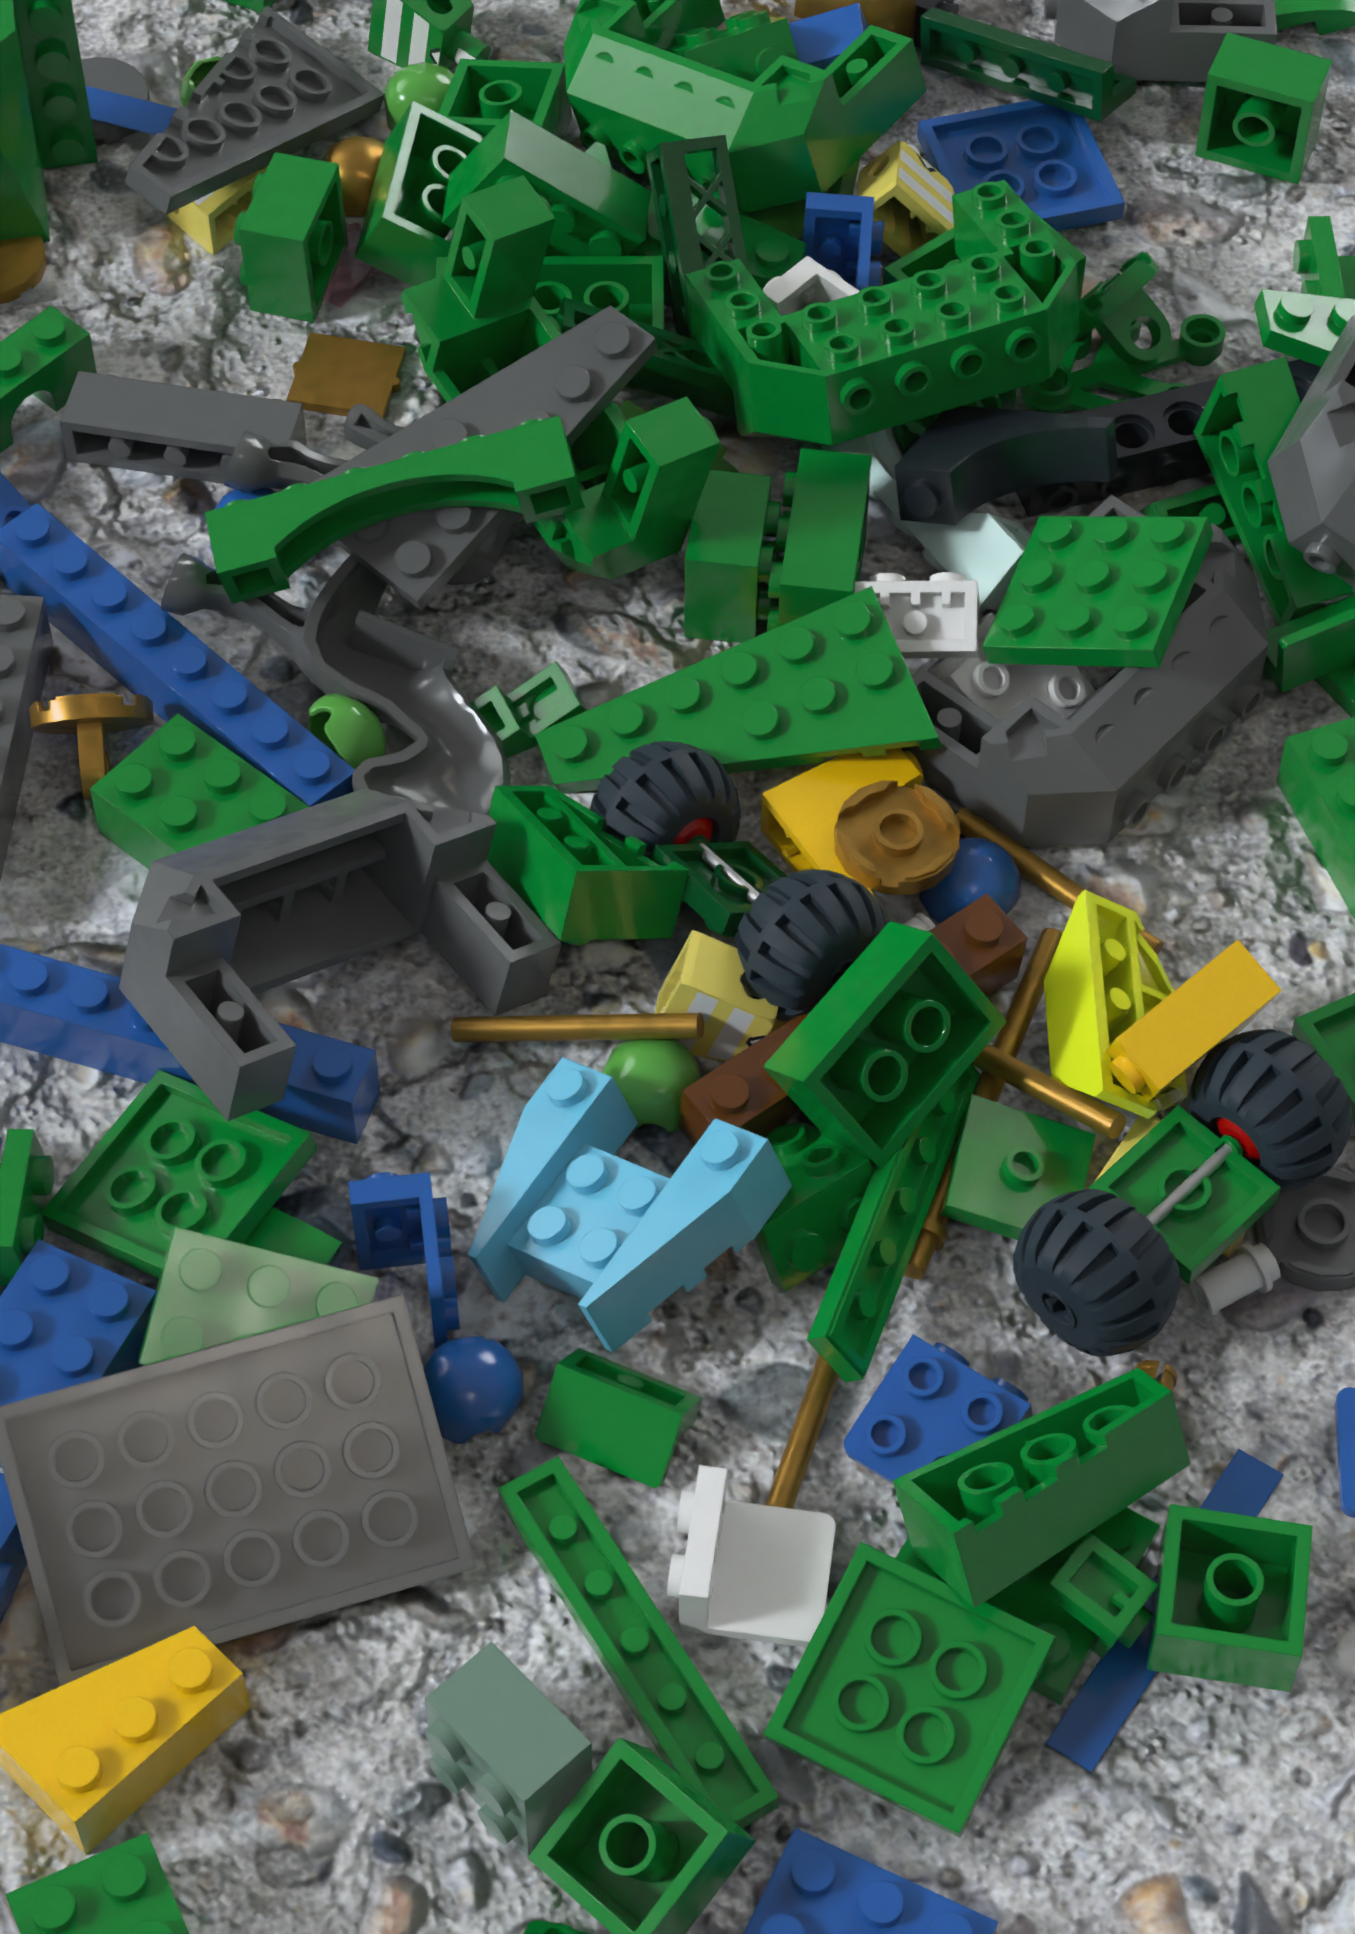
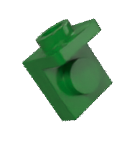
M1089 1532L1050 1581L1043 1593L1100 1637L1092 1651L1103 1659L1116 1641H1119L1129 1649L1153 1618L1154 1614L1143 1605L1158 1587V1584Z

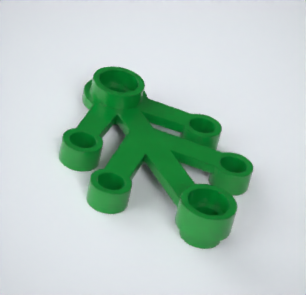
M1196 314L1189 316L1181 324L1179 338L1170 341L1169 347L1162 356L1145 365L1136 366L1124 362L1103 340L1092 365L1071 372L1075 360L1085 358L1090 352L1092 332L1090 331L1077 340L1080 342L1072 343L1050 379L1021 387V400L1031 411L1062 414L1068 410L1080 412L1130 400L1118 399L1115 401L1088 392L1100 387L1135 398L1185 387L1187 385L1183 383L1173 382L1168 384L1140 375L1182 361H1186L1194 366H1207L1211 364L1222 353L1226 333L1225 327L1219 319L1211 315ZM1133 321L1130 326V337L1133 342L1137 341L1140 337L1142 323L1138 321Z

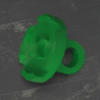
M1142 251L1120 265L1122 268L1119 271L1122 274L1117 273L1110 280L1100 281L1078 301L1079 333L1074 340L1080 339L1095 328L1119 358L1135 366L1145 365L1162 356L1169 347L1171 340L1170 324L1165 315L1142 289L1159 270V266L1148 252ZM1133 321L1141 322L1148 327L1152 339L1148 349L1139 348L1133 343L1130 337V326Z

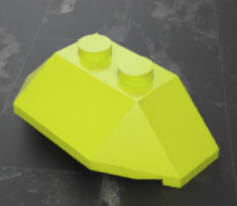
M1084 890L1076 899L1044 978L1051 1077L1090 1097L1150 1119L1179 1104L1188 1096L1185 1073L1152 1100L1148 1101L1140 1091L1132 1094L1117 1080L1109 1066L1113 1058L1106 1050L1119 1035L1174 992V989L1157 954L1140 934L1144 927L1137 912Z

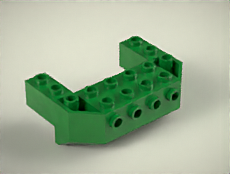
M580 0L564 43L566 93L581 132V142L586 150L597 141L606 146L609 160L626 166L635 173L649 175L646 154L659 143L726 135L738 211L743 213L806 199L807 192L825 193L927 92L913 39L874 25H870L825 70L781 55L754 82L664 50L676 45L674 38L676 34L705 26V29L718 28L725 21L720 0ZM712 151L684 154L688 176L704 189H707L716 176ZM717 187L712 195L720 200L719 190Z
M524 175L463 196L443 276L407 288L402 292L401 299L406 314H412L421 342L417 349L424 371L446 402L562 334L557 321L552 316H548L534 298V292L555 217L548 201L536 193ZM687 396L629 420H625L623 412L616 403L610 402L570 446L585 508L532 523L568 570L610 580L681 551L720 445L712 423L706 417L700 415Z
M1001 180L998 182H984L971 190L952 195L955 254L962 261L960 263L937 270H923L913 275V277L883 286L867 287L857 294L827 303H813L806 306L803 310L784 316L780 315L740 259L714 262L705 269L685 274L692 333L733 391L737 430L741 436L756 438L760 436L786 439L792 442L833 446L1050 379L1079 333L1077 263L1005 180Z

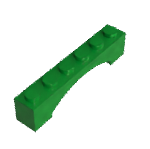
M560 415L548 419L527 420L518 427L485 436L472 435L462 439L459 443L427 452H410L398 460L376 466L352 468L339 476L310 484H293L280 492L255 499L234 500L222 508L204 513L216 572L231 603L234 604L291 588L289 577L317 553L360 529L399 515L442 507H491L522 513L526 524L583 509L585 505L571 450Z

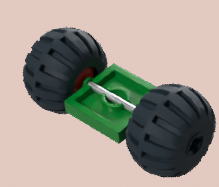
M1274 1029L1242 1032L1223 1041L1206 1055L1195 1073L1188 1096L1189 1113L1179 1105L1176 1106L1089 1186V1189L1062 1194L1043 1204L1033 1213L1018 1238L1013 1254V1271L1020 1292L1025 1295V1301L1032 1311L1036 1312L1040 1317V1321L1050 1331L1053 1330L1057 1337L1068 1345L1075 1347L1081 1352L1098 1357L1131 1352L1153 1339L1162 1330L1175 1308L1180 1289V1278L1189 1285L1277 1202L1280 1192L1298 1189L1319 1179L1333 1168L1344 1151L1352 1127L1351 1101L1347 1096V1091L1342 1081L1334 1075V1070L1325 1059L1322 1060L1314 1049L1305 1042H1299L1295 1036Z

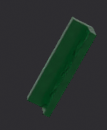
M934 7L920 16L921 64L1100 122L1136 93V79L1114 72L1113 63Z
M726 135L659 143L646 154L676 334L696 341L697 339L693 335L691 328L685 274L705 269L715 261H732L735 259H740L748 270ZM712 151L716 176L707 189H704L688 176L684 154ZM717 187L719 190L720 200L712 195ZM691 193L699 198L694 207ZM705 204L724 219L726 232L716 246L697 231L696 217ZM727 243L730 257L722 252ZM701 250L709 255L704 264Z
M564 297L555 320L563 334L603 309ZM630 319L656 339L658 350L627 384L675 400L687 396L696 407L736 419L733 391L698 341Z

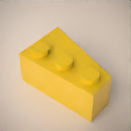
M192 1626L1 1713L0 1767L87 1855L251 1709L243 1673L195 1626Z

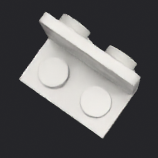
M953 572L933 574L930 576V581H906V578L900 574L879 573L870 576L869 581L855 582L854 593L872 586L904 659L978 658V621L982 619V610L977 580H966L965 575Z

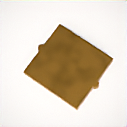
M310 332L300 362L298 361L293 364L294 379L286 401L302 403L303 410L346 417L354 405L364 404L385 419L393 393L399 392L401 389L399 375L406 357V347Z

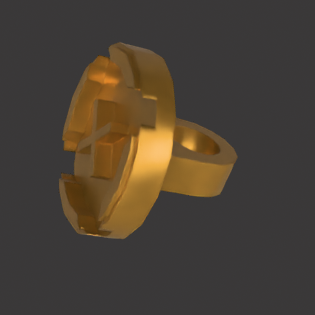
M90 693L55 697V700L48 701L49 710L48 707L43 706V702L39 701L33 702L29 708L31 731L47 734H77L80 777L85 800H92L90 788L111 771L108 732L141 728L154 722L153 701L142 694L134 695V705H124L123 696H117L116 693Z

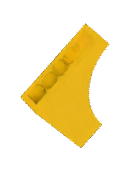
M901 748L887 749V755L863 757L862 752L839 755L763 792L761 831L793 873L806 869L829 870L854 879L845 872L835 854L834 829L844 801L858 789L879 781H898L897 786H906L913 789L914 783L921 785L923 782L921 766L912 752L909 750L903 751ZM867 888V889L871 892V894L874 896L872 890H871L870 888Z
M1237 939L1113 1041L1106 1050L1113 1058V1061L1109 1063L1110 1069L1117 1080L1130 1093L1136 1094L1140 1091L1150 1101L1202 1060L1218 1044L1242 1031L1282 990Z

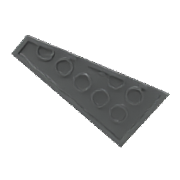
M266 6L260 13L253 28L248 27L240 36L237 47L231 53L226 52L194 89L188 104L185 107L180 106L175 111L170 125L163 133H156L131 162L125 184L145 198L152 206L167 215L268 166L275 152L291 155L380 112L385 93L269 6Z
M610 305L314 482L339 476L352 468H368L398 460L410 452H427L459 443L462 439L472 435L485 436L518 427L527 420L548 419L560 415L570 447L658 350L656 339ZM476 506L421 510L377 522L336 541L335 544L422 611L511 511Z

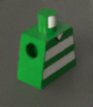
M373 0L367 51L401 68L426 61L446 66L451 71L459 63L460 59L488 60L491 47L471 35L474 5L471 0Z

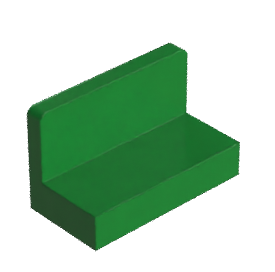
M1355 595L1266 631L1268 650L1264 668L1281 692L1355 663Z
M578 1348L556 1365L535 1431V1437L541 1442L650 1487L657 1488L665 1480L679 1436L695 1423L703 1398Z

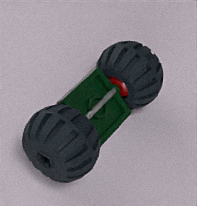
M659 741L642 745L630 751V757H621L612 766L614 770L610 775L605 774L597 786L599 793L593 795L590 810L605 819L602 830L623 843L625 838L629 836H634L646 843L644 856L660 866H667L668 863L675 861L689 869L682 901L686 902L705 919L704 923L711 931L725 937H735L734 947L738 950L744 973L740 978L747 996L753 999L765 998L771 1005L778 1006L777 1020L789 1022L798 1015L811 1012L888 924L884 911L874 896L856 880L841 873L818 869H806L787 876L750 842L735 841L741 819L737 789L720 762L714 756L695 746L672 741Z

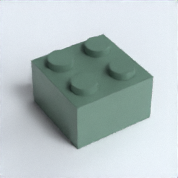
M491 1641L424 1698L428 1729L425 1731V1735L430 1742L432 1752L429 1764L439 1780L451 1792L458 1794L464 1789L481 1807L477 1811L478 1816L495 1839L503 1845H507L513 1840L529 1856L593 1772L592 1743Z

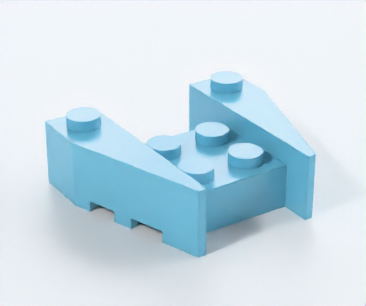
M562 1057L523 1109L468 1256L495 1298L503 1303L525 1275L581 1299L578 1303L580 1309L604 1348L614 1353L652 1322L648 1313L681 1286L687 1292L693 1289L707 1277L704 1268L731 1247L737 1253L751 1242L791 1189L792 1184L768 1139L716 1118L671 1178L615 1156L616 1152L638 1124L613 1077Z

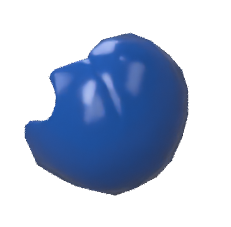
M962 838L959 839V853L951 873L935 887L920 892V900L927 913L938 923H942L985 894H988L1007 915L1020 899L1022 877L1010 853L998 843L990 842L988 839Z
M467 1336L452 1339L434 1350L423 1367L441 1436L453 1443L464 1444L472 1436L487 1431H492L495 1434L499 1433L505 1427L506 1422L511 1420L524 1398L523 1371L511 1351L494 1339H486L484 1336Z

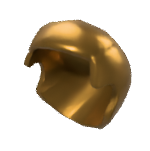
M354 136L344 138L329 148L322 158V161L339 164L346 216L365 217L384 148V143L374 137Z

